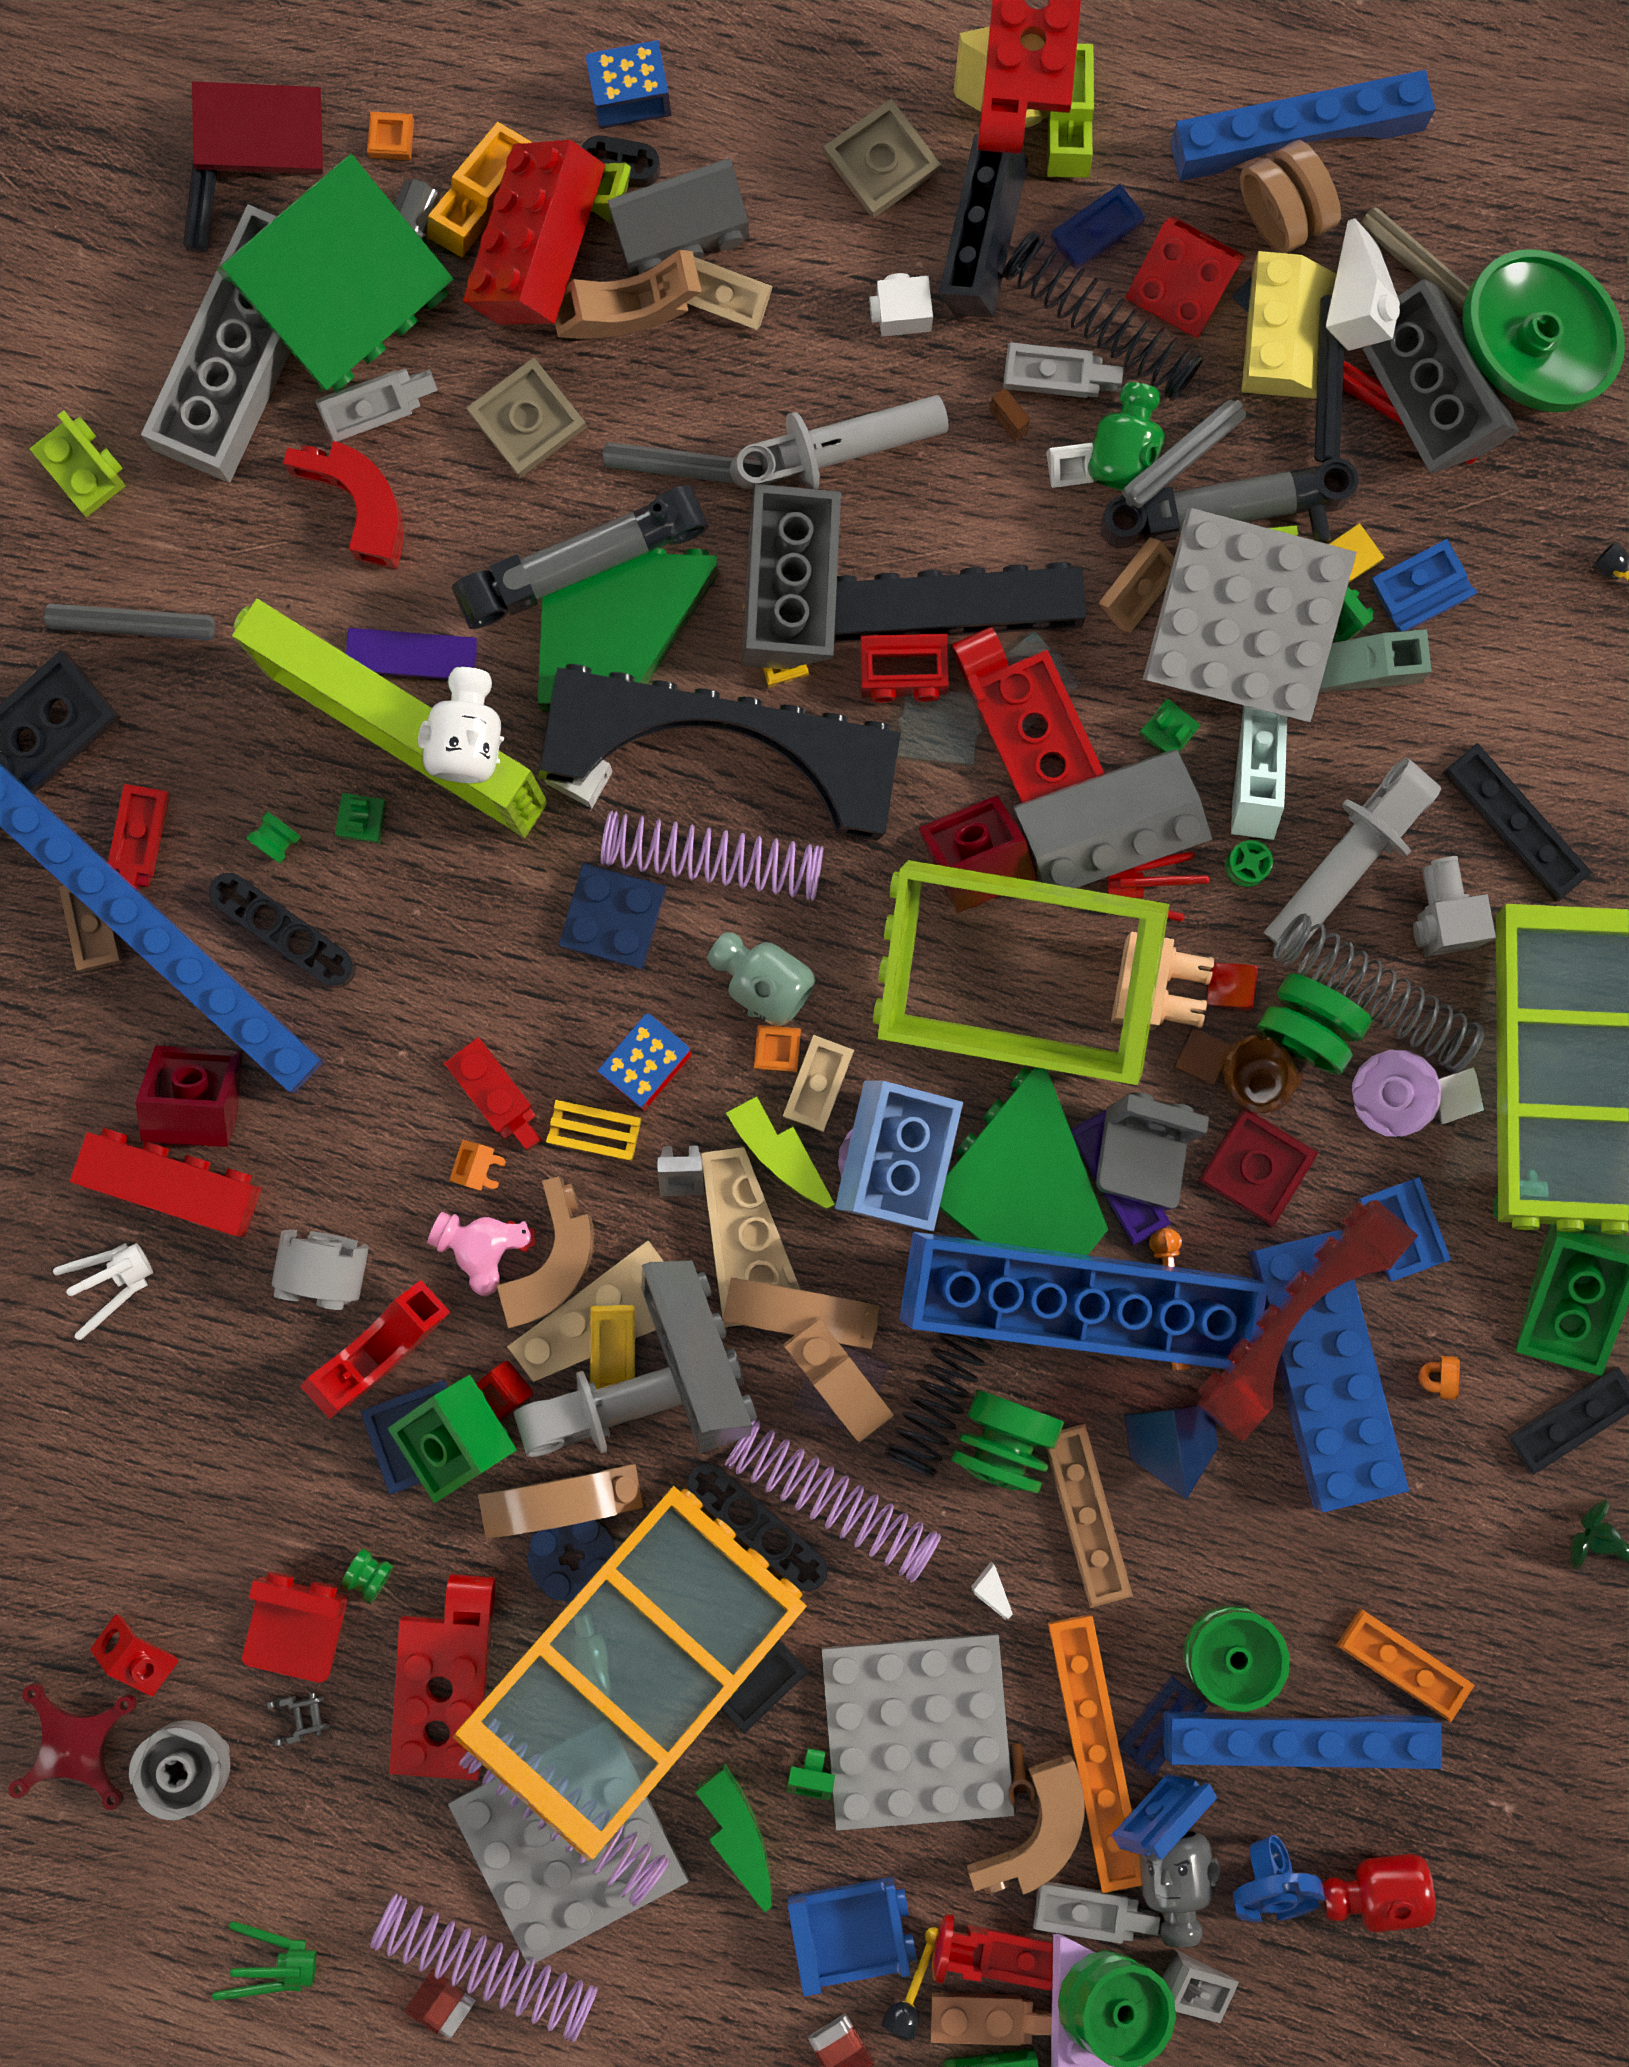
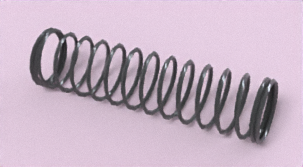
M1303 913L1295 917L1284 930L1275 946L1273 958L1278 964L1284 963V968L1290 967L1298 958L1310 932L1316 928L1322 929L1321 939L1310 949L1299 966L1298 974L1302 976L1313 966L1320 954L1324 941L1330 937L1336 938L1335 948L1324 958L1313 975L1312 979L1319 983L1331 969L1339 949L1344 946H1350V956L1338 967L1327 984V987L1331 988L1334 980L1345 967L1339 980L1332 988L1335 991L1346 977L1353 958L1360 954L1364 955V965L1351 977L1341 993L1345 996L1351 984L1360 975L1352 991L1348 994V999H1351L1359 988L1366 974L1367 967L1374 963L1378 964V974L1365 986L1355 1002L1359 1006L1363 996L1375 982L1370 994L1360 1006L1362 1009L1366 1007L1375 994L1382 975L1388 972L1392 973L1393 982L1378 996L1369 1011L1373 1021L1381 1015L1388 1005L1396 984L1402 981L1407 983V991L1394 1002L1384 1017L1382 1023L1383 1030L1391 1028L1399 1019L1408 1002L1410 993L1415 990L1420 991L1421 1000L1402 1019L1396 1031L1397 1039L1405 1037L1410 1032L1420 1016L1424 1002L1433 999L1435 1001V1009L1429 1012L1415 1029L1410 1040L1411 1048L1419 1046L1424 1041L1436 1021L1438 1011L1442 1008H1447L1449 1010V1017L1430 1036L1424 1049L1425 1057L1434 1054L1441 1046L1450 1030L1452 1020L1456 1017H1462L1463 1026L1449 1038L1438 1057V1064L1440 1066L1445 1065L1446 1070L1450 1071V1073H1457L1463 1070L1478 1052L1485 1033L1482 1025H1479L1477 1022L1467 1024L1465 1014L1457 1013L1453 1015V1009L1450 1005L1444 1004L1439 1006V1000L1436 996L1430 995L1425 997L1422 987L1411 988L1409 979L1404 977L1397 979L1394 969L1389 968L1382 971L1383 967L1380 960L1368 962L1366 951L1354 953L1352 942L1340 944L1338 933L1326 935L1324 924H1316L1311 927V917ZM1303 922V925L1297 937L1290 945V947L1285 951V953L1281 956L1282 951L1290 936L1293 934L1296 928ZM1316 950V952H1315L1314 956L1312 957L1311 961H1310L1309 964L1306 966V968L1303 970V968H1304L1306 962L1308 961V959L1310 958V956L1313 954V952ZM1331 958V960H1330L1329 964L1327 965L1326 969H1325L1324 972L1321 974V976L1317 979V977H1318L1320 971L1322 970V968L1324 967V965L1327 963V961ZM1389 991V993H1388V995H1387V998H1386V1000L1384 1001L1383 1005H1382L1381 1008L1378 1010V1012L1372 1017L1373 1012H1374L1375 1008L1377 1007L1378 1003L1381 1001V999L1384 997V995ZM1404 999L1399 1011L1392 1019V1021L1386 1026L1390 1015L1397 1007V1005ZM1418 1008L1410 1025L1400 1035V1032L1405 1022L1410 1017V1015ZM1433 1015V1017H1432V1019H1431V1021H1430V1023H1429V1026H1428L1427 1029L1425 1030L1424 1034H1423V1035L1421 1036V1038L1414 1044L1415 1038H1416L1417 1034L1419 1033L1420 1029H1421V1028L1423 1027V1025L1427 1022V1020ZM1447 1024L1444 1033L1441 1036L1438 1043L1430 1052H1428V1049L1433 1039L1436 1037L1439 1031ZM1477 1030L1475 1039L1468 1052L1452 1067L1455 1055L1462 1043L1473 1031ZM1454 1040V1042L1448 1050L1446 1059L1442 1061L1445 1051L1447 1050L1451 1042Z

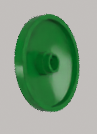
M1525 249L1513 251L1491 262L1477 276L1467 292L1463 307V329L1468 348L1486 378L1514 401L1540 411H1573L1594 401L1616 379L1625 353L1624 330L1619 313L1603 286L1577 263L1561 255L1543 250Z

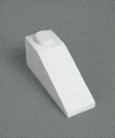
M1351 219L1347 222L1326 328L1350 351L1393 339L1396 320L1400 312V302L1378 243L1356 219Z

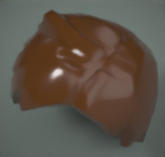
M1252 1035L1238 1041L1229 1052L1223 1069L1227 1092L1239 1105L1263 1114L1286 1106L1303 1078V1073L1297 1069L1292 1055L1285 1046L1271 1037H1261L1258 1035Z

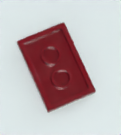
M192 81L194 170L323 174L321 87Z

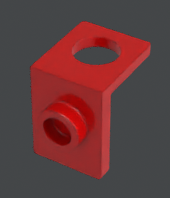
M118 1614L114 1615L90 1648V1651L108 1676L151 1697L155 1695L178 1663V1659L174 1655L137 1637L123 1617ZM119 1632L116 1646L110 1653L106 1654V1647L110 1638Z

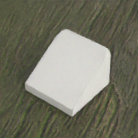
M1474 1067L1439 1079L1441 1084V1103L1437 1113L1441 1124L1484 1110Z
M990 1562L971 1586L972 1591L1004 1619H1009L1013 1613L993 1562Z

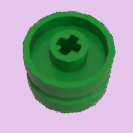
M1289 973L1276 993L1284 1007H1269L1259 1022L1257 1029L1263 1036L1271 1037L1285 1046L1289 1053L1299 1060L1325 1072L1341 1075L1353 1056L1345 1041L1358 1042L1362 1040L1373 1020L1360 1006L1330 987L1300 974Z
M1224 1605L1205 1612L1192 1624L1184 1640L1183 1661L1189 1679L1210 1702L1225 1710L1249 1712L1266 1706L1280 1694L1288 1678L1290 1655L1284 1637L1270 1621L1246 1607ZM1235 1652H1239L1243 1658L1237 1666L1233 1662L1230 1663V1658Z
M1108 1950L1091 1953L1074 1964L1062 1981L1058 1998L1060 2022L1065 2032L1077 2045L1107 2065L1113 2067L1144 2066L1160 2055L1171 2039L1176 2020L1174 1996L1162 1977L1145 1965L1137 1963L1132 1958Z

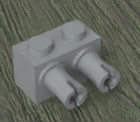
M1458 856L1436 859L1431 862L1430 866L1422 868L1429 906H1426L1425 910L1417 915L1418 921L1413 924V933L1417 947H1423L1425 957L1476 949L1496 938L1488 894L1469 897V894H1464Z

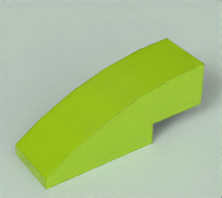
M1077 43L1070 113L1048 111L1047 177L1089 178L1093 155L1092 120L1094 113L1093 44Z
M757 1097L726 1113L743 1142L757 1159L781 1182L802 1197L826 1210L835 1206L794 1127L777 1135Z

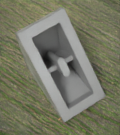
M1176 1949L1162 1977L1174 1996L1176 2012L1221 2023L1239 1984V1981Z

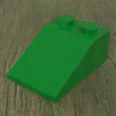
M1550 1224L1539 1255L1515 1348L1517 1353L1595 1375H1603L1629 1305V1236L1601 1233L1600 1228L1593 1226H1584V1231L1560 1232L1557 1231L1555 1224Z

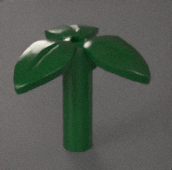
M1606 1499L1594 1505L1580 1520L1585 1531L1584 1533L1579 1532L1574 1535L1570 1548V1560L1574 1570H1578L1582 1566L1588 1548H1591L1594 1553L1614 1555L1629 1563V1543L1623 1540L1620 1533L1607 1522L1601 1523L1610 1506V1502Z

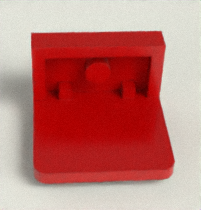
M268 1572L267 1576L253 1580L249 1599L256 1601L242 1654L243 1663L249 1667L317 1683L326 1681L330 1676L349 1596L336 1593L337 1587L326 1583L311 1582L310 1587L293 1583V1576L278 1572Z

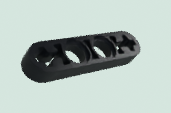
M223 873L212 881L209 887V896L211 902L218 909L316 979L332 988L344 987L353 980L356 974V964L349 953L244 878L234 873ZM238 883L239 885L236 889L238 894L248 901H251L253 894H256L257 898L247 905L246 910L231 899L223 904L225 895L221 892L222 887L225 885L233 887ZM264 906L274 908L277 914L275 925L267 930L258 929L254 923L256 911ZM245 910L243 917H239V913ZM305 931L309 933L312 939L310 949L301 955L293 954L289 949L290 937L295 932ZM323 943L327 945V948L322 950L321 953L332 961H337L340 957L343 958L341 966L345 969V972L341 977L333 974L330 979L327 978L329 969L316 959L313 967L308 966V963L318 956Z
M709 1462L699 1464L692 1470L688 1477L687 1485L689 1491L701 1501L705 1509L716 1518L725 1522L735 1532L737 1537L762 1555L784 1578L802 1591H813L824 1584L828 1572L824 1557L729 1473L717 1464ZM712 1471L718 1475L715 1484L724 1493L729 1484L736 1489V1492L726 1498L721 1510H718L712 1504L719 1500L716 1494L710 1490L702 1494L697 1490L700 1481L696 1476L700 1472L704 1475H709ZM744 1499L753 1506L754 1516L747 1524H736L729 1518L728 1509L733 1501ZM772 1528L783 1531L788 1540L786 1548L777 1554L767 1552L761 1542L763 1534ZM795 1543H798L803 1548V1550L796 1553L803 1562L809 1563L812 1559L818 1562L816 1572L819 1577L815 1581L809 1577L804 1581L799 1580L800 1569L792 1561L789 1562L787 1568H784L779 1563L790 1555Z

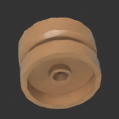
M1302 140L1293 141L1278 149L1274 154L1273 162L1268 158L1260 159L1242 169L1240 186L1246 208L1262 238L1277 253L1287 254L1302 246L1307 240L1308 233L1312 236H1320L1338 226L1341 220V206L1336 188L1320 157Z

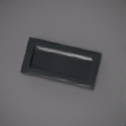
M779 1639L721 1707V1710L745 1734L809 1670Z

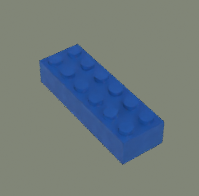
M1331 1231L1247 1252L1254 1279L1268 1284L1264 1318L1313 1508L1320 1512H1327L1408 1492L1407 1479L1342 1231Z

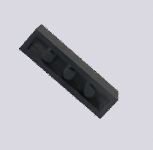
M974 134L939 295L955 316L994 318L1003 278L1002 274L1007 260L1029 160L1023 149L1021 155L977 150L979 134Z

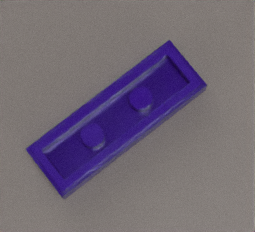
M348 628L346 655L380 676L448 681L451 672L456 667L476 668L478 640L474 637Z
M1106 1110L1070 1130L1078 1152L1095 1182ZM1101 1191L1131 1245L1137 1244L1154 1234L1157 1230L1171 1224L1162 1208Z

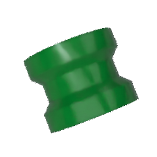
M266 811L261 817L262 825L257 831H251L246 839L281 865L286 858L285 851L290 845L297 844L301 836Z
M1247 840L1239 843L1226 858L1225 871L1227 877L1239 887L1249 888L1258 885L1268 876L1272 869L1273 858L1271 851L1259 841Z
M362 1548L348 1568L340 1587L346 1591L355 1590L362 1595L363 1601L371 1605L388 1580L394 1565L387 1561L381 1563L372 1558L370 1551Z

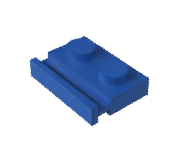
M1448 539L1378 574L1369 581L1388 618L1392 619L1396 626V632L1409 631L1473 598L1477 594L1475 587L1472 588L1469 583L1468 575Z
M1420 1177L1357 1199L1388 1282L1451 1260Z
M1166 1774L1111 1836L1119 1849L1145 1856L1153 1853L1157 1859L1162 1860L1218 1797L1208 1783L1199 1786L1196 1780Z

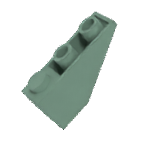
M1427 629L1382 633L1332 643L1319 693L1422 683L1432 672Z

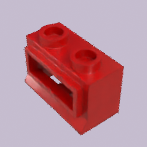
M947 634L861 636V697H870L871 701L875 703H890L896 701V697L914 696V701L934 702L940 699L939 696H947L949 686ZM914 656H937V674L873 675L872 657L908 658Z

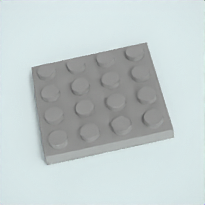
M1188 508L1143 680L1311 722L1357 552L1198 509Z
M998 1633L822 1647L831 1773L835 1775L833 1798L836 1831L1014 1816V1808L1010 1803L1008 1794L1011 1786V1772Z
M608 1718L540 1753L541 1760L535 1769V1772L540 1775L548 1766L554 1765V1773L548 1782L551 1786L562 1777L568 1776V1784L562 1793L564 1798L576 1788L582 1787V1795L575 1806L577 1810L590 1799L596 1798V1806L588 1820L592 1822L600 1813L610 1810V1816L606 1825L641 1785ZM496 1777L488 1784H481L448 1803L528 1967L531 1962L530 1958L534 1957L535 1963L689 1881L648 1796L645 1797L624 1822L623 1830L611 1852L629 1834L637 1832V1841L625 1863L643 1845L651 1843L652 1849L640 1873L659 1855L665 1854L670 1862L649 1893L634 1907L632 1904H629V1898L644 1876L625 1897H621V1893L636 1871L647 1849L625 1869L611 1886H607L609 1878L627 1851L632 1839L612 1857L597 1875H593L596 1865L615 1834L593 1860H586L584 1863L579 1864L581 1855L574 1848L566 1852L565 1848L568 1843L561 1836L557 1840L552 1841L551 1838L555 1831L548 1824L543 1829L538 1830L541 1818L535 1812L530 1817L524 1819V1813L528 1808L524 1802L520 1801L516 1806L510 1807V1802L515 1795L512 1791L507 1789L502 1795L496 1796V1791L501 1784V1781ZM562 1784L556 1789L557 1792L561 1788ZM576 1795L569 1801L570 1804H572ZM590 1806L581 1813L583 1816L586 1815ZM602 1817L594 1826L599 1828L604 1817Z

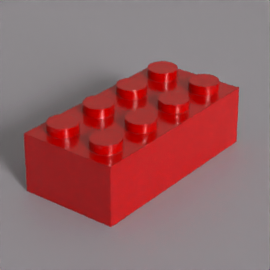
M571 139L513 144L506 160V169L499 190L493 200V209L486 230L481 237V246L474 268L468 277V286L463 303L498 325L555 324L605 164Z

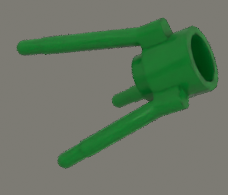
M235 1921L229 1923L230 1930L288 1949V1953H279L277 1967L232 1968L229 1971V1975L233 1978H276L277 1982L216 1991L212 1994L214 2001L281 1991H302L303 1987H313L317 1954L316 1950H306V1940L289 1939Z

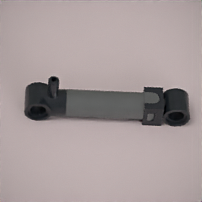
M1333 458L1325 461L1321 466L1173 491V487H1166L1141 508L1128 506L1126 498L1121 495L1108 503L1100 523V532L1103 539L1110 546L1127 548L1133 546L1139 540L1142 532H1144L1145 542L1150 537L1162 542L1175 540L1177 535L1181 534L1188 508L1243 522L1308 511L1314 541L1328 543L1331 540L1326 512L1340 510L1348 503L1358 486L1359 475L1356 468L1349 461L1342 458ZM1324 479H1337L1342 484L1343 491L1339 493L1329 491L1324 484ZM1119 514L1129 516L1134 523V527L1122 530L1114 524L1112 518Z
M690 485L679 486L661 494L647 506L519 559L518 554L490 565L491 571L482 570L469 574L452 585V591L468 628H483L504 618L508 611L513 616L539 605L537 601L539 598L667 544L677 545L690 541L703 534L709 525Z

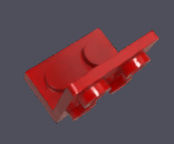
M1172 215L1162 225L1126 294V299L1189 335L1198 338L1207 325L1230 280L1240 269L1246 255Z

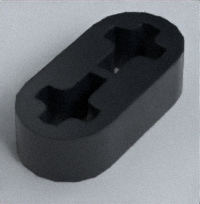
M597 135L588 138L582 145V148L593 156H597L599 150L606 151L608 159L602 160L604 164L626 162L631 167L628 186L638 188L650 186L660 175L659 156L656 150L648 144ZM640 158H646L650 167H644L642 173H636L633 164H638Z

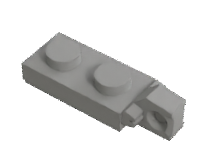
M1008 343L1003 388L1083 398L1088 396L1098 397L1099 391L1120 392L1124 367L1102 365L1103 357L1094 356L1093 351Z
M407 369L397 372L394 370L318 398L315 401L333 443V441L338 442L412 414L411 410L421 406L418 398L436 392L437 385L430 369L410 376Z
M1047 1882L1037 1889L1032 1926L1035 1930L1122 1944L1123 1940L1133 1941L1134 1932L1158 1936L1160 1916L1158 1911L1138 1908V1898L1128 1897V1894L1102 1893L1101 1890Z

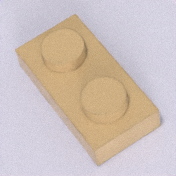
M694 257L701 293L687 301V304L757 330L761 326L773 286Z
M813 1035L783 1118L824 1133L854 1050Z

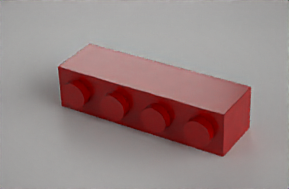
M104 1127L101 1135L90 1132L86 1133L70 1179L71 1183L234 1236H246L262 1187L250 1184L252 1175L231 1168H227L225 1175L209 1171L211 1165L209 1161L186 1154L184 1161L181 1162L167 1157L169 1148L151 1142H144L141 1149L126 1144L129 1135Z

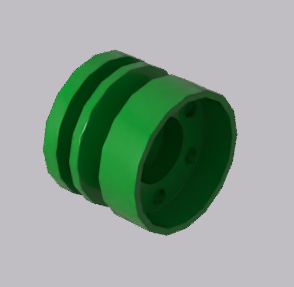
M977 1389L967 1417L983 1426V1433L981 1436L961 1433L959 1440L977 1447L975 1455L955 1450L951 1461L961 1465L972 1476L1011 1491L1024 1490L1039 1493L1042 1482L1024 1475L1026 1468L1029 1466L1047 1472L1049 1466L1032 1455L1034 1446L1055 1449L1065 1421Z

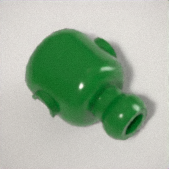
M1127 382L1120 391V401L1122 404L1120 413H1110L1100 420L1094 440L1091 442L1093 444V452L1088 464L1089 475L1093 481L1113 489L1117 487L1118 490L1122 491L1125 486L1160 458L1165 434L1161 427L1150 421L1152 412L1157 409L1160 403L1159 391L1155 387L1137 382Z

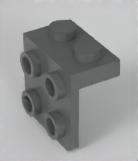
M1141 1092L1129 1093L1111 1104L1106 1110L1096 1178L1097 1188L1108 1194L1166 1210L1177 1207L1180 1200L1187 1144L1207 1133L1209 1117L1194 1113L1192 1107L1184 1104L1166 1105L1156 1102L1153 1096Z

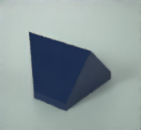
M1212 1403L1124 1414L1130 1458L1187 1500L1218 1448Z

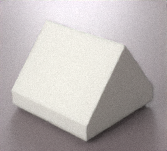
M1092 443L1049 448L1046 455L1052 488L1094 482L1088 472V464L1093 452Z

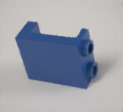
M893 1877L788 1896V1911L803 1996L821 1994V1987L861 1979L901 1973V1977L911 1976L909 1963L917 1961L913 1934L904 1935L901 1917L909 1916L904 1888L895 1890Z

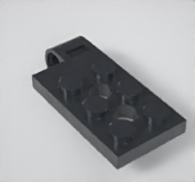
M60 650L0 704V764L33 794L40 790L120 718L118 713L67 652ZM63 700L68 707V715L63 722L55 724L50 718V708L56 701ZM31 728L36 735V744L32 750L23 752L18 745V738L22 731Z

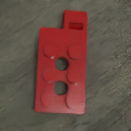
M992 0L977 150L1021 155L1027 109L1070 113L1081 0H1048V5L1041 9L1029 7L1025 0ZM1027 34H1036L1043 39L1045 45L1040 50L1030 51L1023 47L1020 40Z
M992 627L951 644L959 669L1021 803L1105 774L1048 649L1008 667L1005 652ZM1032 715L1041 717L1047 725L1046 733L1039 738L1028 737L1022 729V722L1025 718ZM1049 754L1059 756L1065 765L1064 772L1054 778L1043 774L1040 769V761L1044 756Z
M450 1574L446 1590L444 1619L402 1616L400 1618L389 1774L479 1780L481 1766L472 1774L468 1772L471 1763L466 1769L459 1766V1762L468 1751L452 1736L486 1699L489 1644L492 1639L496 1595L495 1577ZM434 1677H444L451 1682L453 1693L445 1698L436 1697L429 1689V1681ZM431 1721H442L448 1726L450 1737L444 1741H434L427 1735L426 1725Z

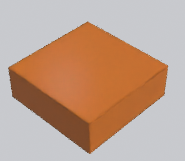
M370 111L367 144L369 158L411 160L414 130L413 115Z
M758 1025L754 1069L797 1073L801 1029Z

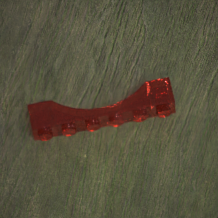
M1378 1200L1369 1201L1366 1205L1358 1202L1349 1211L1342 1221L1347 1225L1345 1230L1337 1239L1329 1236L1313 1255L1318 1259L1317 1263L1308 1273L1300 1270L1285 1288L1289 1296L1279 1307L1272 1304L1265 1310L1256 1322V1325L1261 1329L1250 1341L1245 1338L1240 1340L1227 1356V1359L1232 1362L1221 1376L1214 1372L1198 1390L1202 1398L1196 1405L1236 1440L1244 1442L1273 1408V1384L1278 1361L1290 1333L1303 1314L1322 1296L1339 1285L1365 1274L1390 1270L1418 1237L1412 1229Z

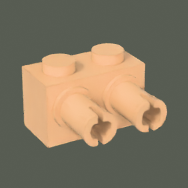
M1130 932L1125 939L1111 1023L1123 1025L1137 938L1136 932ZM1164 938L1150 1030H1155L1164 1020L1202 1028L1205 1015L1192 1013L1191 1011L1203 1013V1011H1206L1207 1001L1169 995L1166 985L1171 977L1209 985L1212 977V972L1209 971L1214 966L1213 957L1207 958L1176 952V947H1173L1174 939Z

